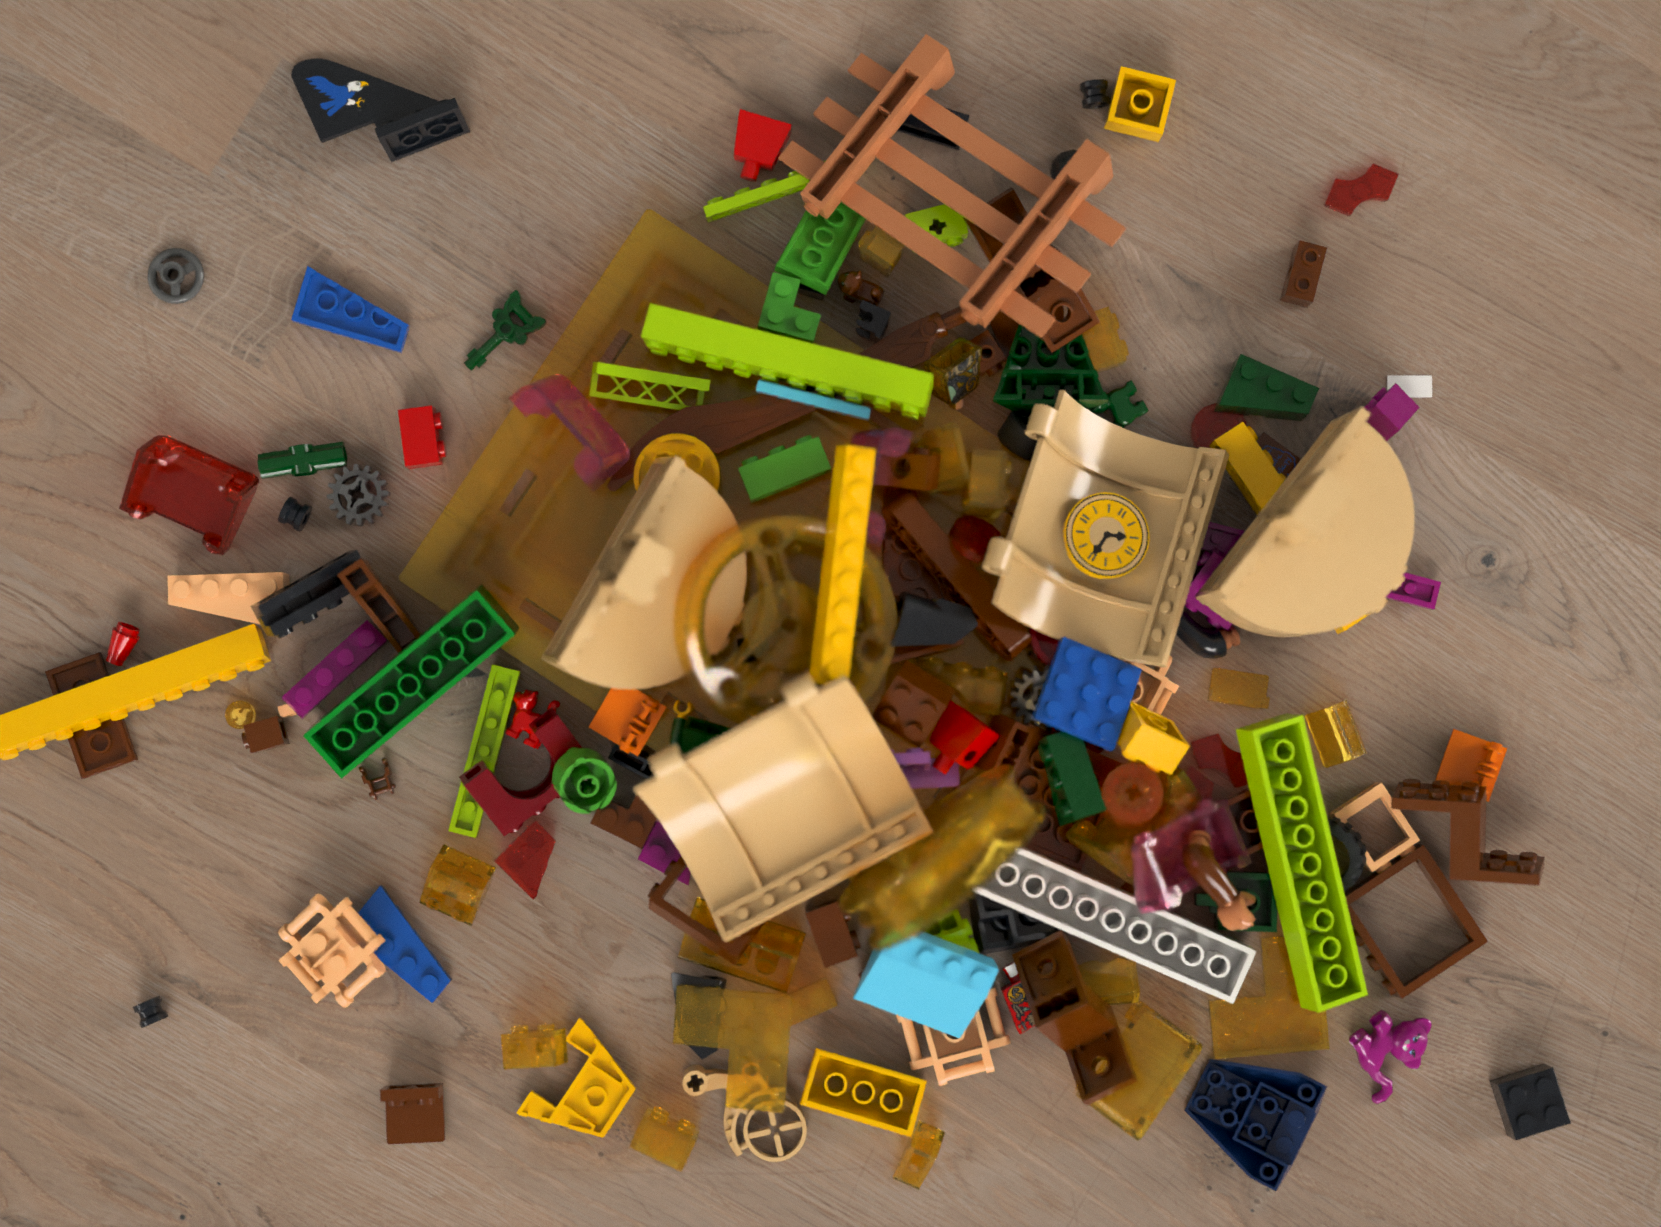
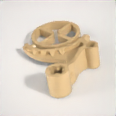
M748 1056L744 1060L743 1067L737 1069L712 1068L706 1070L701 1065H691L685 1070L683 1074V1088L689 1095L699 1096L704 1092L724 1088L728 1091L729 1097L724 1110V1130L728 1143L737 1157L743 1154L744 1149L749 1148L753 1154L763 1160L779 1162L793 1157L802 1148L807 1134L804 1114L794 1102L780 1097V1092L785 1091V1085L768 1083L761 1071L760 1061L756 1056ZM749 1065L756 1066L754 1070H750L747 1067ZM692 1075H698V1079L703 1078L700 1080V1085L694 1086L693 1082H690ZM773 1092V1097H767L758 1101L750 1109L745 1107L756 1096ZM772 1103H779L790 1107L800 1118L799 1120L780 1124V1131L802 1127V1134L798 1143L786 1153L783 1152L779 1133H774L778 1155H770L760 1151L750 1140L769 1135L771 1133L770 1127L748 1131V1124L752 1115L764 1105L767 1106L771 1125H776ZM741 1112L746 1115L743 1126L745 1141L739 1144L736 1137V1122Z

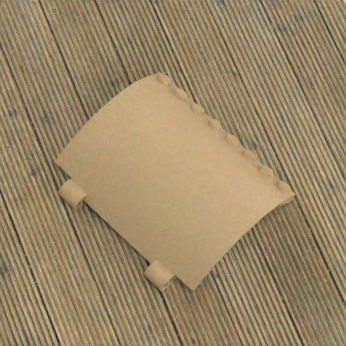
M1060 390L1054 408L1043 404H1035L1033 406L1025 434L1038 442L1006 540L991 538L983 562V569L1000 575L992 603L1018 622L1054 639L1060 640L1061 637H1067L1114 658L1166 667L1229 454L1226 450L1206 447H1199L1197 449L1175 445L1129 431L1097 416L1076 402L1065 390ZM1108 492L1126 497L1141 510L1147 521L1150 534L1147 553L1142 562L1125 576L1111 579L1091 577L1080 571L1067 555L1062 532L1065 519L1070 510L1080 500L1095 493Z
M809 673L802 675L781 687L787 701L686 755H683L680 748L674 744L651 756L649 762L656 776L634 787L636 794L653 811L679 850L698 884L719 933L725 942L933 833L915 794L886 740L845 675L819 689Z

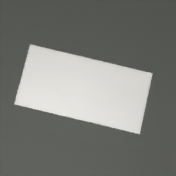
M1432 375L1387 376V390L1397 383L1409 397H1432Z

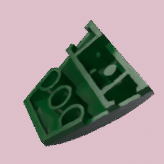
M1021 324L1018 325L993 402L1012 411L1031 414L1035 404H1043L1054 408L1060 390H1065L1087 410L1107 403L1108 397L1101 387L1098 379L1099 375L1093 367L1089 357V350L1082 334L1051 353L1040 337Z

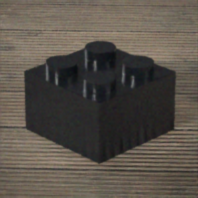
M1541 1064L1489 1080L1508 1137L1519 1140L1571 1124L1553 1067Z

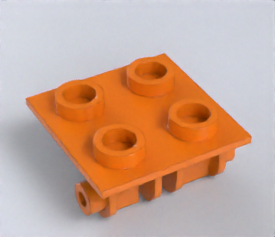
M611 688L590 723L589 728L619 745V749L628 754L631 752L639 756L667 706L638 689Z
M1453 729L1435 781H1448L1450 785L1476 782L1479 786L1487 787L1486 801L1489 802L1507 748L1499 743L1489 742Z

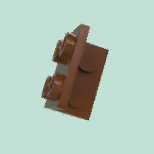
M443 1083L389 1085L380 1090V1101H385L388 1144L443 1142L445 1140Z

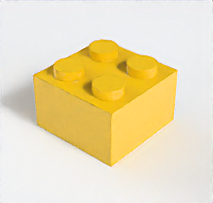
M1121 66L1117 74L1104 129L1159 142L1164 132L1176 80Z
M1131 701L1117 740V744L1122 749V755L1134 762L1137 759L1145 762V765L1155 772L1159 773L1162 770L1172 774L1190 747L1172 720Z

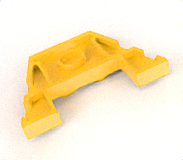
M579 1018L565 1038V1041L589 1056L585 1065L557 1106L531 1090L516 1113L520 1116H528L546 1123L565 1126L572 1130L604 1138L636 1087L586 1022Z

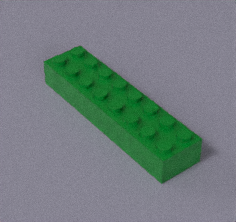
M482 584L479 585L315 722L305 732L304 738L342 779L512 638L520 627Z

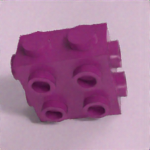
M1214 546L1210 553L1205 550L1197 562L1199 568L1193 575L1184 606L1195 613L1199 610L1207 616L1206 620L1214 627L1220 629L1222 626L1228 630L1232 623L1195 598L1197 592L1227 555Z

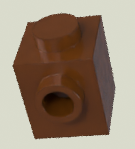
M988 330L963 345L962 349L966 356L970 357L972 355L973 359L976 357L975 352L979 350L980 356L977 358V368L980 377L986 373L988 377H991L1003 369L1001 364L1005 362L1006 357Z
M275 716L243 725L245 732L241 734L245 748L250 749V753H260L290 744L282 716Z

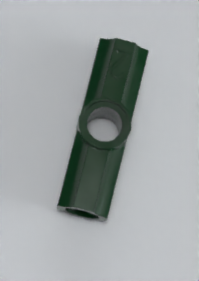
M342 441L316 446L313 444L290 446L288 450L258 454L257 463L261 478L268 479L292 475L293 477L316 474L320 470L343 468L348 466V458L345 444Z

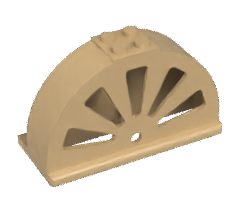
M1360 407L1333 419L1326 426L1197 592L1195 598L1203 605H1207L1228 622L1242 629L1274 637H1299L1330 631L1356 621L1364 615L1374 612L1378 613L1383 609L1388 601L1385 597L1391 590H1396L1405 579L1403 574L1408 569L1406 562L1414 536V503L1406 473L1398 457L1385 439L1366 422L1371 415L1367 410Z
M677 456L660 457L653 461L543 653L542 660L576 678L600 686L615 689H643L674 681L693 671L712 654L717 655L719 651L723 652L730 641L728 634L733 626L739 625L745 614L742 611L745 606L743 597L747 574L744 543L738 524L724 499L705 479L684 466L685 461Z

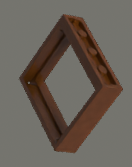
M1422 844L1415 845V850L1404 857L1398 856L1392 860V865L1379 873L1374 872L1344 892L1356 945L1359 948L1363 946L1368 954L1365 957L1367 963L1374 972L1379 970L1385 979L1381 981L1383 987L1387 989L1391 996L1395 994L1396 997L1401 999L1488 942L1426 847ZM1416 861L1468 942L1405 984H1402L1350 904Z
M680 856L677 862L672 860L664 872V875H666L661 884L655 883L648 893L647 897L650 898L649 909L735 966L766 921L737 936L732 944L725 942L722 937L664 900V897L687 867L682 856Z

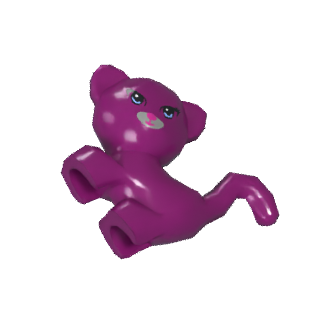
M1380 1010L1369 1020L1373 1026L1370 1035L1366 1030L1360 1028L1349 1037V1042L1356 1050L1361 1068L1370 1075L1373 1081L1382 1085V1089L1372 1095L1373 1103H1382L1393 1093V1081L1380 1071L1388 1052H1391L1394 1057L1402 1061L1410 1069H1418L1421 1065V1056L1424 1054L1428 1043L1427 1034L1432 1026L1431 1021L1427 1018L1422 1017L1416 1018L1413 1021H1402L1391 1028L1393 1025L1392 1019L1386 1011Z

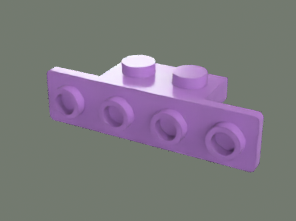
M910 748L906 750V753H894V750H891L911 789L959 786V765L956 762L945 775L932 766L936 758H930V752H923L922 748Z

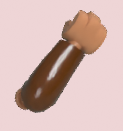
M1200 830L1191 832L1189 835L1190 842L1182 850V860L1185 869L1219 906L1218 916L1223 926L1232 931L1244 930L1253 926L1255 918L1247 909V906L1255 903L1256 897L1247 892L1237 894L1236 888L1214 857V851L1209 845L1210 835Z

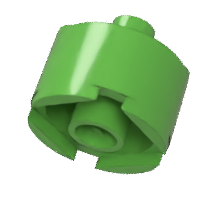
M571 748L557 761L554 767L552 784L562 801L572 811L588 814L591 813L590 811L601 810L613 799L616 792L613 770L603 756L595 750Z

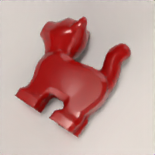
M526 689L516 692L513 696L516 711L513 715L512 723L506 729L505 734L517 739L521 732L525 731L529 733V737L525 738L523 743L532 748L539 749L542 742L529 726L531 722L542 715L532 711L537 704L539 692ZM553 700L549 703L547 710L552 707L556 712L557 708L560 707V702Z

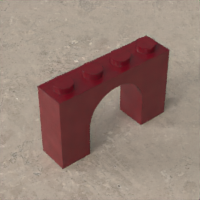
M552 707L529 724L550 755L549 771L538 785L527 790L507 788L496 778L483 760L459 776L464 787L504 837L508 833L518 831L523 826L524 821L532 815H539L545 810L548 803L555 798H560L552 784L554 767L557 761L569 749L574 747L583 748Z

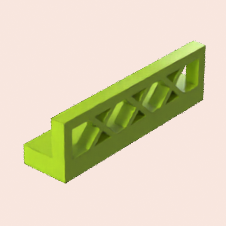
M593 362L588 396L681 410L689 406L684 405L678 395L687 388L698 390L695 406L703 405L704 393L709 391L711 380ZM598 375L610 376L616 386L607 393L596 391ZM615 377L626 379L619 383ZM631 379L637 380L644 389L636 397H629L622 387ZM643 381L651 382L653 384L647 388ZM659 384L666 385L672 394L663 402L657 401L650 392ZM672 386L682 387V388H680L678 391L675 392L674 389L672 388ZM619 389L623 395L613 393ZM647 394L651 400L642 399L641 397ZM675 398L676 401H677L679 404L668 403V402H670L672 399Z

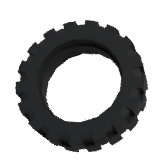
M1336 817L1332 819L1327 818L1331 836H1335L1342 841L1349 852V867L1345 873L1340 875L1345 892L1355 884L1363 872L1367 859L1365 857L1366 846L1362 844L1361 835L1358 831L1355 833L1351 824L1348 822L1344 824L1340 822L1341 819Z

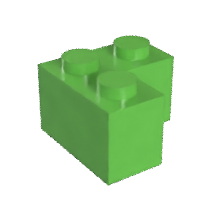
M773 272L757 330L813 344L821 314L794 307L801 280Z

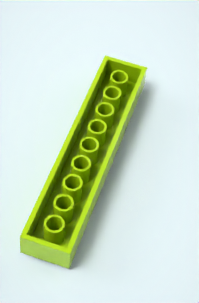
M652 303L649 305L641 335L646 346L651 348L650 352L655 355L667 357V354L670 353L678 355V359L691 364H694L695 360L706 362V367L722 371L723 367L734 369L733 373L742 377L750 378L751 374L762 376L761 380L778 384L779 381L790 383L789 387L804 391L807 388L817 390L819 395L834 398L835 395L845 397L846 402L862 405L863 402L873 404V409L881 412L890 413L891 409L901 411V416L913 420H918L919 416L926 417L934 386V376L931 373Z
M1285 713L1235 729L1301 1008L1319 1013L1367 996V988L1303 715Z

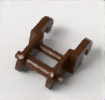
M386 757L381 759L385 765L386 773L378 778L369 780L364 767H359L363 783L369 785L371 790L369 796H373L374 800H378L377 795L388 791L394 794V788H396L395 784L391 783L389 775H392V771ZM386 780V786L375 790L374 783Z

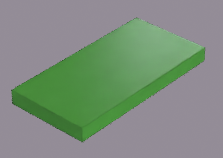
M842 202L828 219L821 215L815 217L806 210L780 256L774 271L799 279L801 284L826 295L866 219Z

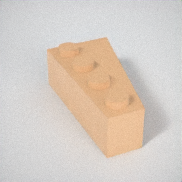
M269 572L168 576V604L260 624L251 605L289 585L290 574Z

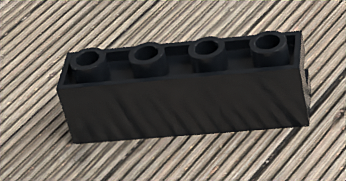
M350 550L251 605L266 635L277 636L278 639L285 637L294 631L292 626L301 621L303 624H307L319 617L318 611L325 607L327 610H331L342 604L341 598L350 594V592L337 574L361 558L358 551Z

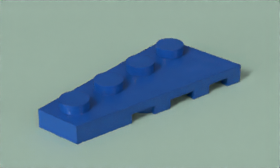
M380 885L358 912L377 935L381 934L386 940L378 947L374 954L381 962L433 1003L452 979L433 953L428 950L420 939L419 934L412 928L403 916L402 911L389 897L385 888Z

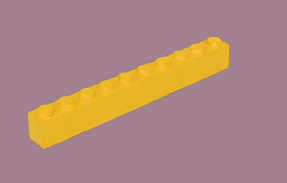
M254 623L1 714L0 759H13L19 755L18 752L26 749L37 750L46 746V742L54 739H68L74 735L73 732L81 729L85 731L96 729L101 726V722L109 719L112 721L126 718L131 711L137 709L145 711L155 707L156 702L165 699L166 701L179 699L183 696L182 693L189 690H204L210 687V683L214 681L232 680L237 677L239 672L259 670L265 666L264 663L271 661L262 630Z

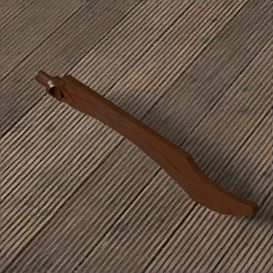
M960 306L941 315L936 311L896 329L857 355L912 368L930 359V349L935 340L948 336V330L968 321L963 318ZM806 389V391L817 394L818 392L817 390ZM765 394L715 404L685 407L655 425L636 442L616 468L607 487L610 491L615 492L634 478V468L640 453L650 442L663 435L682 433L694 436L703 441L714 453L719 454L819 408ZM837 395L834 396L835 399L839 400L845 398Z

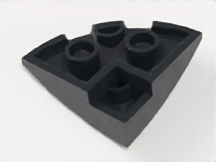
M975 863L967 864V880ZM968 888L973 936L978 951L982 955L1029 946L1061 930Z

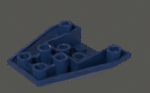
M1209 1059L1184 1111L1249 1178L1277 1191L1294 1164L1319 1112L1327 1086L1298 1072Z

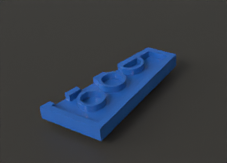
M307 266L291 320L293 322L402 353L410 328L408 324Z

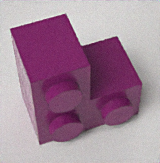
M1395 383L1388 390L1385 387L1381 388L1363 408L1371 414L1366 422L1387 442L1420 407Z

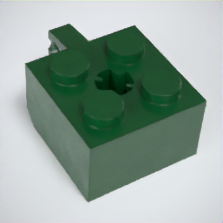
M1224 871L1236 888L1237 894L1247 892L1256 897L1255 903L1247 908L1255 918L1253 926L1244 930L1238 929L1234 931L1277 932L1278 908L1270 874L1268 872ZM1194 893V905L1209 906V913H1214V928L1217 930H1228L1219 919V906L1207 893Z

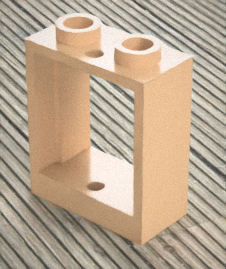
M1375 782L1329 813L1331 818L1341 819L1340 822L1346 824L1348 818L1378 798L1382 800L1406 838L1375 859H1372L1366 850L1365 857L1367 859L1364 868L1370 872L1376 870L1377 873L1391 866L1390 860L1397 855L1404 857L1415 850L1414 844L1420 841L1400 809H1391L1392 797L1382 782Z

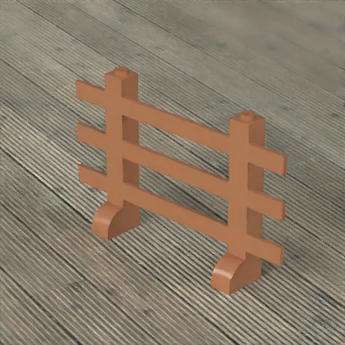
M925 34L895 74L861 53L848 69V73L879 92V94L860 118L829 97H826L813 113L814 117L844 136V139L829 158L824 162L793 140L779 156L780 161L810 181L800 193L804 201L803 207L815 217L821 215L828 219L842 202L967 287L969 291L959 304L963 312V318L974 326L979 323L986 328L1000 310L1042 339L1056 321L1055 318L1018 294L1015 290L1034 265L1076 293L1091 275L1089 271L1050 246L1069 220L1111 247L1114 246L1126 230L1125 226L1085 201L1089 194L1096 195L1101 192L1114 177L1110 154L1086 139L1056 179L1053 180L926 96L930 88L933 90L942 88L955 74L949 49ZM912 114L1037 197L1039 201L1021 224L1018 225L891 140L907 117ZM875 158L1004 244L985 270L856 184Z

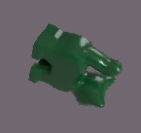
M1132 380L1126 382L1123 387L1106 393L1108 397L1107 403L1089 409L1096 415L1102 414L1109 409L1114 420L1112 423L1122 428L1129 426L1136 418L1143 416L1149 411L1143 400L1135 404L1130 402L1129 398L1137 392Z

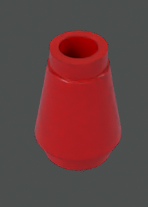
M118 622L117 626L112 629L106 661L116 666H123L124 661H126L140 639L138 636L140 629L125 622Z

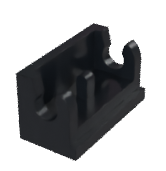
M862 300L858 316L864 322L859 319L856 320L857 325L860 327L856 328V332L859 336L876 344L882 340L890 323L891 312Z

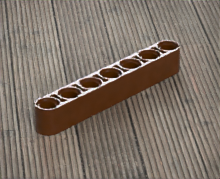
M905 490L900 492L881 509L886 522L952 600L957 604L972 609L978 623L976 628L1002 658L1012 661L1031 644L1032 637L1022 623L1008 616L992 603L995 595L994 590L911 493Z

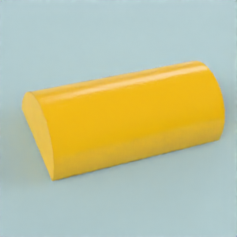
M816 1048L806 1077L800 1105L912 1137L927 1080Z

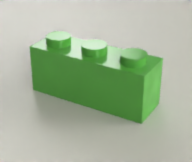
M807 435L797 439L795 446L785 449V446L782 445L768 451L770 456L762 459L754 456L742 461L743 466L738 468V472L750 502H756L831 472V466L819 436L812 439L811 435Z

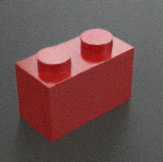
M432 405L398 410L405 467L416 469L443 465L442 457H446L447 454L445 441L440 440L439 429H443L441 412H436Z

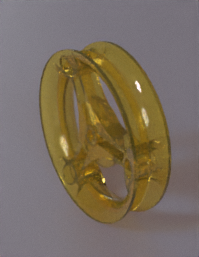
M773 515L741 522L728 528L709 542L696 556L682 580L676 599L673 622L674 639L680 664L689 682L700 697L715 711L742 725L772 709L749 701L746 686L754 677L769 666L791 669L811 661L819 595L809 586L793 580L786 562L784 548L793 540H797L824 549L827 521L805 516ZM764 531H767L770 535V542L764 547L760 542V536ZM864 545L859 592L863 602L865 621L854 629L850 661L851 671L848 680L865 704L880 685L891 662L895 646H891L890 643L897 628V612L892 589L886 574L878 560ZM743 552L751 553L754 555L757 567L758 590L750 598L743 612L742 632L744 641L733 657L722 668L713 665L705 641L704 620L707 601L716 580L728 564ZM773 554L779 581L771 582L765 555ZM783 619L790 621V626H786L787 630L781 627V624L785 623ZM866 640H868L870 643V649L868 653L864 655L862 653V645ZM752 653L757 660L740 677L737 676L733 671ZM727 679L729 690L725 694H721L719 692V684L722 680Z
M1001 765L992 768L951 792L924 812L933 833L861 870L842 894L838 906L843 913H852L862 909L859 923L863 927L875 925L869 936V944L874 950H883L895 946L913 937L945 916L994 876L1032 836L1044 817L1045 808L1039 801L1029 802L1025 798L1022 788L1016 787L1012 782L1015 775L1012 766Z

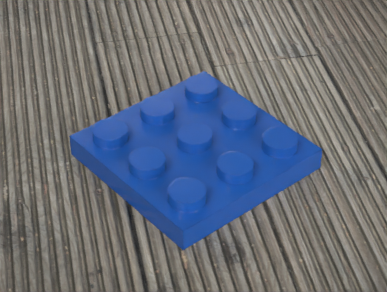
M1061 637L1032 719L1108 751H1113L1142 669L1067 637Z

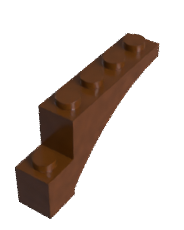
M360 558L337 574L352 597L370 616L398 653L422 634L391 588L382 583L367 560Z

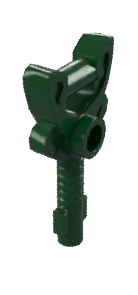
M517 290L509 296L503 310L498 308L492 312V317L495 320L493 328L496 333L478 350L474 348L467 354L469 358L464 364L471 371L476 366L480 368L487 362L485 358L502 341L509 344L516 342L518 345H524L528 340L527 334L534 333L545 326L546 320L539 316L533 317L522 305L521 296ZM512 312L525 323L523 327L513 324L510 317Z

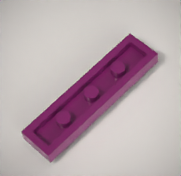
M366 620L285 693L282 699L303 719L387 642V639Z

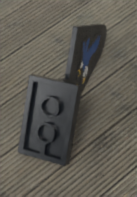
M307 59L297 63L292 69V80L321 143L375 123L377 137L390 161L394 162L470 132L455 98L438 101L327 59Z

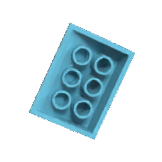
M887 918L853 998L960 1038L986 999L999 969L993 958Z

